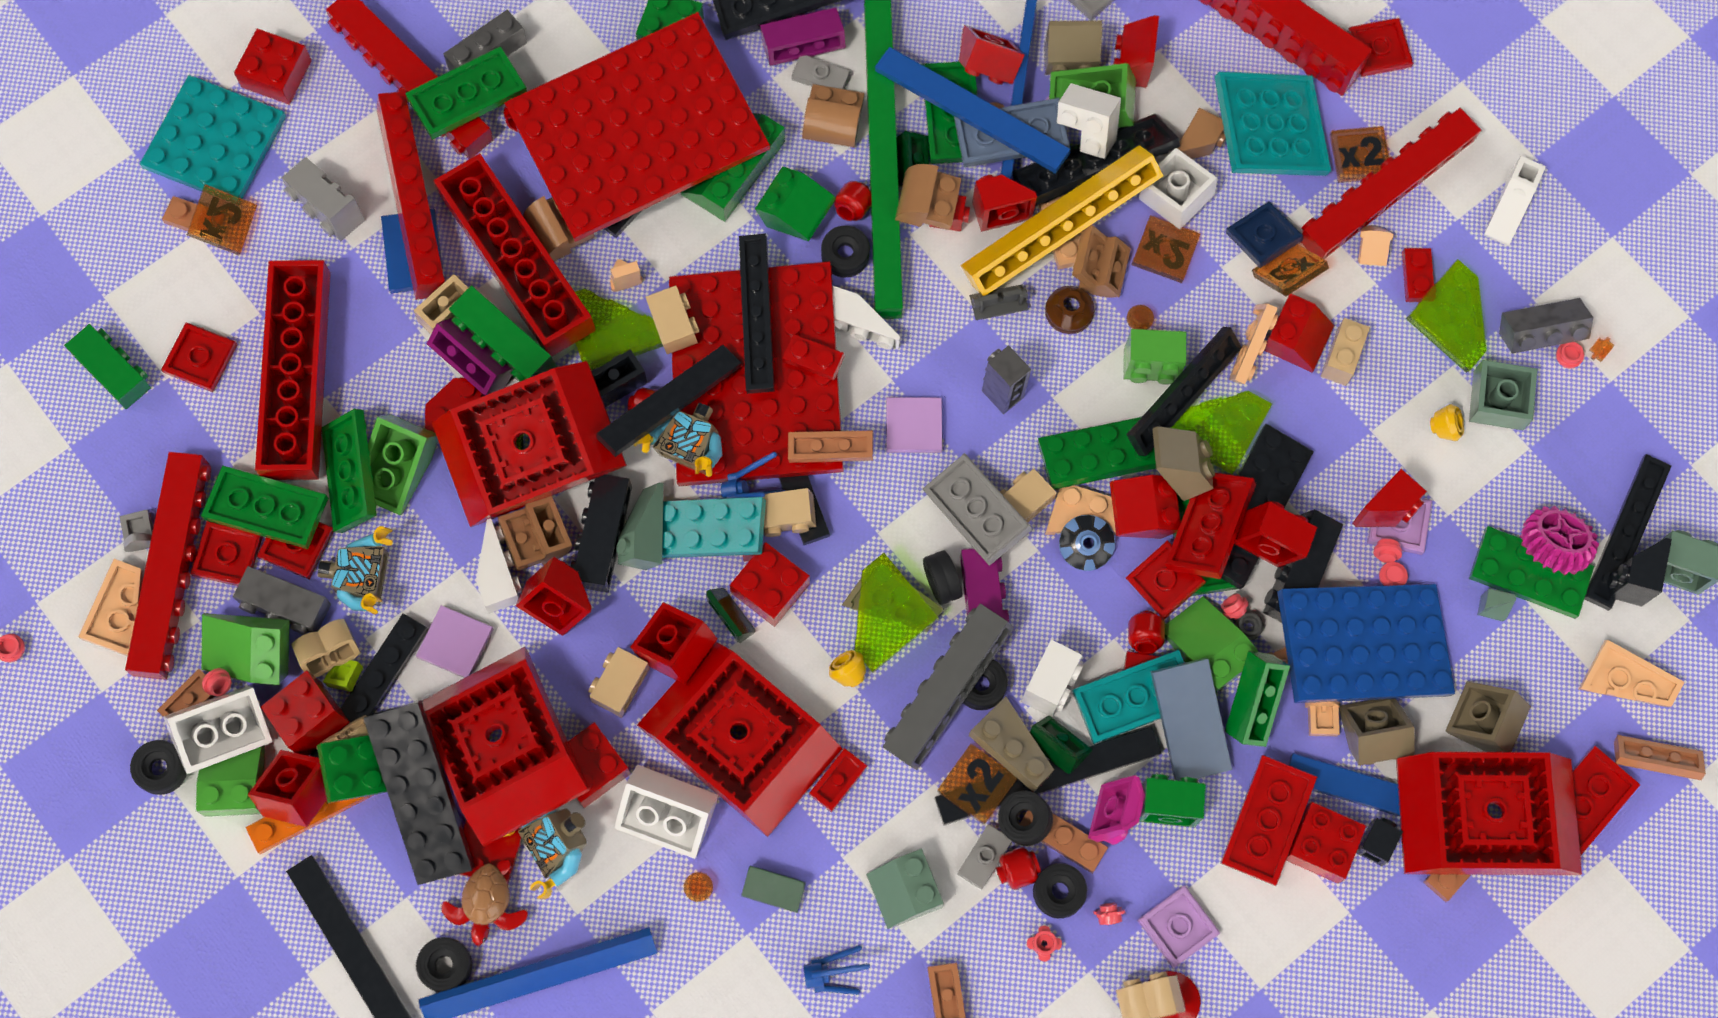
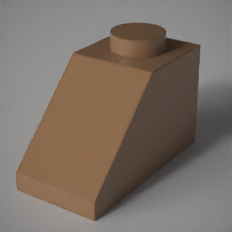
M1199 108L1180 140V147L1177 149L1191 159L1211 155L1215 147L1221 148L1226 139L1222 119Z

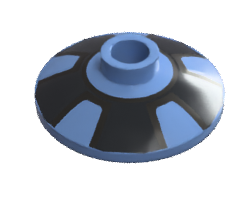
M1081 515L1071 519L1063 527L1059 537V548L1063 558L1069 565L1079 570L1091 571L1104 566L1110 560L1115 549V537L1111 527L1103 519L1093 515ZM1089 537L1093 540L1091 548L1084 547L1083 541L1085 538Z

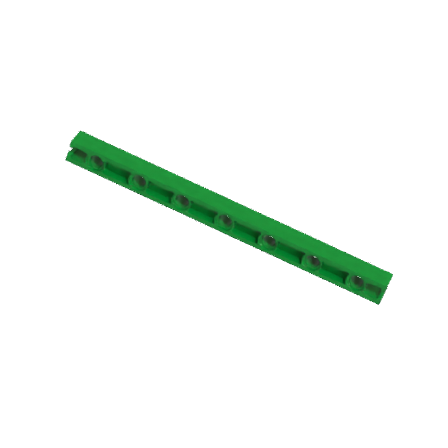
M864 0L870 191L872 199L874 310L883 319H902L900 221L895 220L899 204L894 82L875 71V66L888 48H893L891 0Z

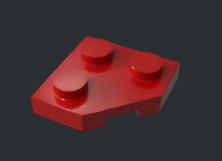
M453 378L425 404V429L435 433L432 425L433 421L450 409L483 397V394L465 378Z

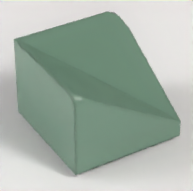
M1490 588L1481 595L1477 615L1505 621L1517 596Z

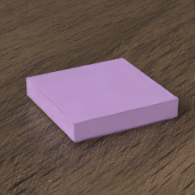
M886 397V453H942L941 398Z
M1377 489V490L1375 491V495H1376L1381 489ZM1421 498L1425 503L1407 523L1401 520L1396 527H1369L1367 544L1377 545V542L1381 539H1393L1400 543L1402 551L1422 555L1425 551L1432 500Z
M441 605L416 657L466 678L473 673L494 629L487 624Z
M1185 885L1137 920L1172 968L1178 966L1220 934L1219 930Z

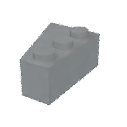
M305 157L281 177L286 186L283 190L292 201L295 202L298 199L303 204L301 208L311 219L316 217L321 222L320 227L329 237L334 234L342 241L365 221L355 198L350 194L346 197L340 191L341 187L336 182L332 183L320 168Z

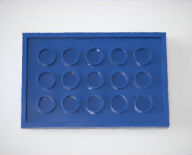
M1436 584L1281 589L1277 592L1288 665H1290L1289 672L1294 703L1448 697L1455 694Z

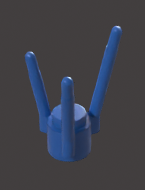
M772 452L742 470L728 474V481L721 484L722 498L764 497L768 493L786 491L749 492L748 483L740 479V477L775 458L777 453Z
M858 945L821 959L811 960V964L803 965L806 989L814 988L815 993L831 992L859 995V989L824 985V983H830L829 976L867 970L870 968V964H857L828 969V965L824 964L862 950V946Z

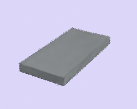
M965 453L922 488L989 566L1033 530Z

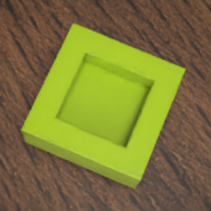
M349 660L342 665L333 666L328 671L323 683L329 688L352 692L363 666L358 661Z

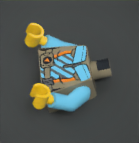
M698 403L692 416L679 411L634 443L635 447L638 444H642V452L644 453L649 452L650 445H654L653 448L659 456L695 470V474L700 472L707 477L712 476V468L723 455L721 437L714 425L708 422L713 409L702 403Z
M379 526L373 534L349 543L346 548L338 549L335 562L320 561L318 577L332 579L331 588L337 593L338 599L353 611H368L374 615L378 613V610L373 607L374 605L380 606V602H382L381 596L389 553L381 545L391 546L393 544V540L386 538L388 533L393 532L390 528Z
M566 808L560 811L554 809L522 826V829L518 831L544 878H550L546 882L535 881L532 883L531 891L539 889L542 885L544 887L543 893L537 899L549 898L552 894V887L555 885L559 887L579 869L582 856L581 851L587 845V840L581 831L585 826V819L577 812L571 814ZM513 831V832H511V833H509V834H507V835H505V836H503V837L511 836L512 834H514L515 831Z

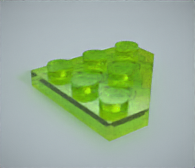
M1457 259L1405 319L1467 373L1487 350L1478 276Z
M584 288L575 291L592 316L596 331L575 343L581 361H588L591 370L601 367L615 356L623 354L630 349L637 356L663 347L652 317L630 310L629 307L611 299L606 300Z
M1250 391L1237 393L1235 396L1223 399L1221 397L1189 407L1172 428L1194 431L1203 441L1207 440L1213 453L1210 456L1211 463L1233 475L1272 403Z
M885 553L881 554L862 570L854 651L863 655L864 663L874 673L939 619Z

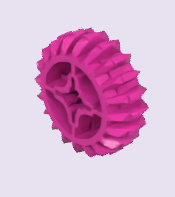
M1544 506L1541 510L1536 509L1523 524L1524 527L1520 537L1523 540L1521 545L1527 548L1526 554L1534 557L1533 562L1543 564V568H1551L1553 573L1559 570L1563 575H1566L1568 572L1575 575L1578 571H1583L1596 557L1595 554L1599 543L1596 541L1598 535L1592 532V526L1585 524V519L1576 517V512L1571 514L1567 512L1566 508L1559 510L1556 506H1553L1551 509Z

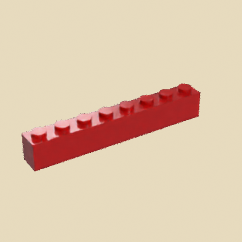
M336 0L326 8L330 19L327 22L332 30L337 34L341 32L346 37L345 41L354 51L358 49L363 54L362 58L371 68L376 67L380 71V76L388 85L393 83L398 88L397 92L405 91L406 93L438 77L361 0ZM480 117L441 135L442 138L446 136L451 141V147L459 155L463 153L468 159L474 157L494 140L490 127Z
M405 91L378 94L377 114L415 300L426 299L445 280Z
M1461 107L1454 113L1450 111L1445 113L1437 121L1438 125L1436 127H1427L1418 136L1419 140L1414 144L1411 141L1400 149L1399 156L1395 159L1392 156L1386 159L1380 165L1381 170L1376 174L1373 172L1367 174L1360 181L1362 185L1357 189L1354 187L1349 188L1341 196L1342 200L1339 203H1330L1321 212V217L1317 220L1313 217L1302 226L1303 241L1301 243L1319 263L1475 141L1482 130Z
M178 452L168 453L125 671L134 677L167 680L168 673L172 672L175 659L172 653L174 644L178 643L180 637L178 622L179 617H182L185 611L183 596L185 589H188L190 585L189 565L195 559L196 547L194 540L195 535H198L201 529L199 514L200 509L204 508L206 503L204 488L206 481H209L211 477V466L203 455Z

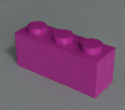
M836 7L760 25L762 44L770 66L797 60L805 55L814 56L846 48L845 30Z
M454 317L436 324L426 343L431 349L483 395H488L506 387L512 376L510 373L513 371L507 364L503 367L500 366L490 356L493 352L487 346L481 349L471 339L473 334L469 330L465 329L462 332L451 321Z
M975 549L961 550L960 564L967 615L973 608L977 609L979 604H982L1009 622L1008 609L1003 610L1002 599H1006L1005 583L999 582L998 574L1003 569L1002 558L999 557L989 566Z

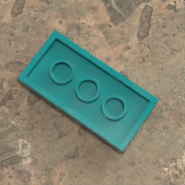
M763 497L663 501L662 558L761 555L766 500Z
M1179 650L1072 690L1093 744L1161 719L1151 671L1184 663Z

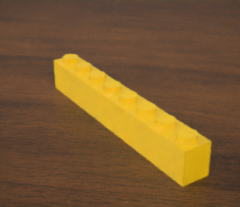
M1140 145L961 264L960 266L971 285L982 296H986L1162 178L1163 174L1153 154Z

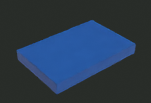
M430 209L442 266L437 215L435 209ZM398 214L381 216L389 291L391 294L414 291Z

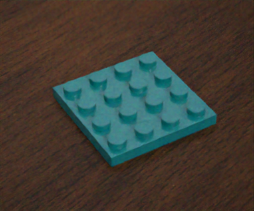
M1220 71L1214 76L1232 173L1327 176L1331 172L1313 76Z
M188 75L143 156L140 166L142 169L239 206L280 130L286 114L279 109Z

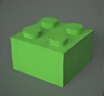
M1131 329L1124 347L1123 379L1131 380L1133 383L1158 381V383L1164 385L1172 384L1182 373L1186 365V332Z

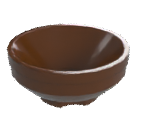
M1063 286L1053 291L1045 305V316L1048 323L1055 330L1064 334H1076L1082 332L1091 324L1094 317V303L1085 290L1077 286ZM1068 298H1074L1078 301L1079 308L1075 311H1069L1064 307L1063 302Z

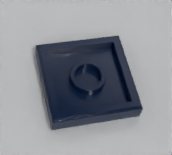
M1269 201L1226 228V234L1259 268H1262L1303 241V235Z

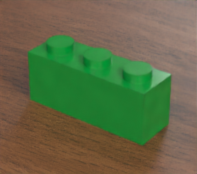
M88 324L64 346L127 410L151 389L145 381L149 376L138 365L132 367L127 362L131 358L120 346L114 349L109 344L112 338L102 328L97 331L91 324Z
M1248 651L1225 728L1227 734L1241 744L1267 746L1290 665L1273 654Z

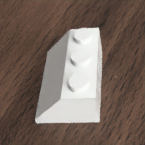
M251 686L242 687L222 696L163 716L186 774L272 742L255 691Z
M637 765L626 783L614 829L696 859L712 819L718 794Z

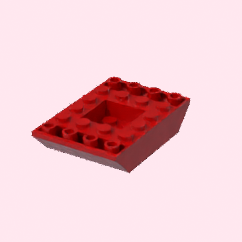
M588 361L550 369L450 409L432 422L470 527L484 523L487 519H494L522 508L525 504L555 495L627 466L623 453L614 457L596 438L597 433L611 422ZM527 434L530 438V445L528 448L520 450L516 445V440L520 435Z
M715 642L687 683L683 684L676 680L637 724V727L718 794L766 837L773 832L843 750L820 723L734 651L718 642ZM736 725H742L747 729V735L741 740H736L730 734L731 729Z
M525 646L423 700V706L435 744L462 813L483 846L500 839L589 791ZM501 729V738L495 742H490L491 733Z
M1429 752L1396 759L1401 831H1403L1401 839L1404 874L1582 875L1571 759L1550 752ZM1489 804H1496L1501 808V818H1492L1488 814L1487 807Z

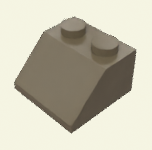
M1102 20L1049 21L1044 43L1045 75H1051V72L1099 67L1101 62Z
M1159 426L1153 428L1156 469L1181 499L1186 501L1214 489L1212 477L1215 476V471L1210 461V456L1213 453L1208 441H1203L1194 431Z
M1467 681L1445 731L1485 752H1512L1531 706L1516 690Z
M1396 699L1369 700L1340 706L1339 712L1348 747L1359 766L1415 755L1414 725Z

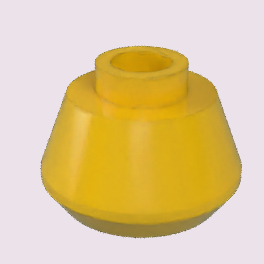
M1449 404L1436 411L1434 417L1430 419L1432 433L1437 434L1439 438L1458 441L1464 434V421L1461 410L1453 404Z
M849 650L840 654L829 666L830 678L845 687L858 686L865 678L866 668L863 655L858 651Z

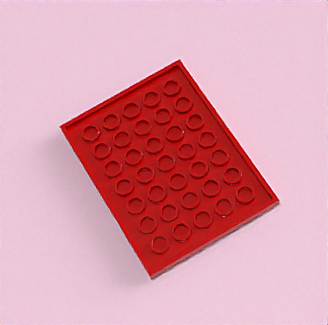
M698 12L504 102L575 242L770 150V144Z
M831 262L769 267L775 392L747 394L740 270L669 277V288L676 285L680 294H686L691 307L686 310L689 318H695L699 332L695 334L697 344L672 352L673 379L722 345L742 362L740 369L681 410L692 416L698 403L705 404L713 409L708 422L714 425L721 437L723 455L712 468L711 477H707L700 472L695 474V470L676 463L678 486L728 481V474L736 473L772 452L777 453L775 458L745 474L740 479L748 481L844 472L843 461L789 463L788 432L841 431L838 373L833 381L787 364L782 359L793 334L837 350Z

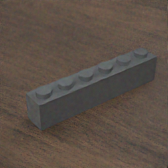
M979 604L977 609L973 608L966 617V625L962 631L957 632L952 637L949 644L951 647L945 656H940L935 662L934 672L928 680L925 679L920 684L917 690L918 695L913 703H909L901 713L902 719L898 725L892 727L886 734L883 748L910 767L918 770L1014 627L982 604Z

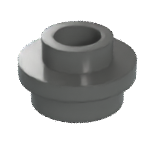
M1246 612L1242 617L1236 619L1234 624L1249 640L1258 638L1263 631L1261 618L1253 612ZM1244 623L1252 624L1253 630H1245Z

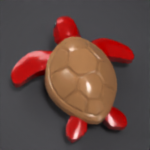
M473 857L475 864L473 871L475 873L469 878L463 889L462 908H458L447 901L442 903V913L451 923L463 925L470 920L473 922L471 939L476 946L482 945L487 940L490 932L489 924L494 923L502 930H513L521 926L528 918L526 910L514 913L505 912L510 901L509 887L504 878V875L511 869V862L509 860L500 861L495 867L492 864L485 865L482 859Z

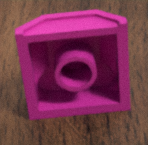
M1133 775L1101 785L1088 836L1089 839L1095 842L1106 841L1116 845L1126 838L1130 828L1139 823L1145 793L1138 776Z

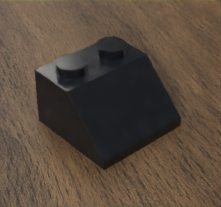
M1665 538L1633 556L1624 564H1621L1614 572L1612 571L1607 582V587L1610 588L1609 598L1642 607L1662 593L1672 539Z

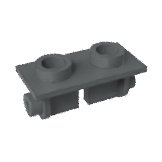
M1022 285L993 290L986 296H982L980 293L970 295L976 321L1028 310L1026 301L1028 294L1026 287L1023 288Z

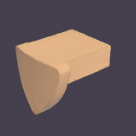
M1374 225L1363 227L1360 233L1361 242L1358 263L1387 266L1390 240H1393L1394 234Z
M618 259L611 269L610 284L611 291L613 292L628 289L643 282L637 261L627 263Z
M1340 701L1305 703V708H1308L1309 736L1340 735Z

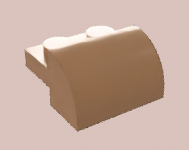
M813 84L807 101L802 138L854 148L865 93Z
M917 164L909 167L905 172L895 220L918 227L925 223L950 230L962 178L938 172L939 166Z
M544 196L539 198L523 214V217L553 261L571 254V248L594 238V234L575 242L553 198L547 200Z
M1093 225L1084 229L1079 241L1072 273L1080 281L1079 288L1089 294L1100 297H1120L1131 248L1116 236L1106 237Z
M552 496L525 504L524 509L499 516L497 519L517 571L540 563L544 566L551 558L556 557L560 559L572 548L571 541Z

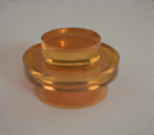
M1136 305L1128 311L1127 323L1132 329L1148 330L1154 322V314L1147 306Z
M1607 336L1603 340L1599 337L1589 349L1593 353L1590 357L1592 360L1603 361L1614 347V344L1610 342L1611 338Z
M702 872L689 875L684 882L686 896L694 902L707 900L713 892V883L710 877Z

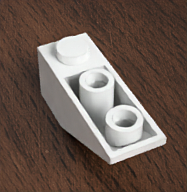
M1520 156L1509 174L1483 236L1504 245H1510L1546 166Z
M836 286L832 287L835 332L842 330L851 333V336L857 340L866 341V339L875 341L883 349H899L901 337L859 294Z
M491 518L487 519L476 578L484 606L488 613L516 604L519 599L518 593L522 592L518 576L512 577L509 569L514 566L509 550L504 552L501 546V542L505 541L500 525L495 526Z

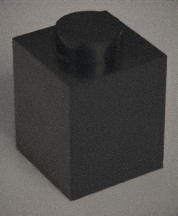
M1376 818L1369 823L1356 853L1382 867L1389 863L1403 831L1397 829V824L1389 819Z

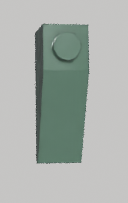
M656 483L642 490L618 537L616 548L618 565L648 570L662 564L664 483Z

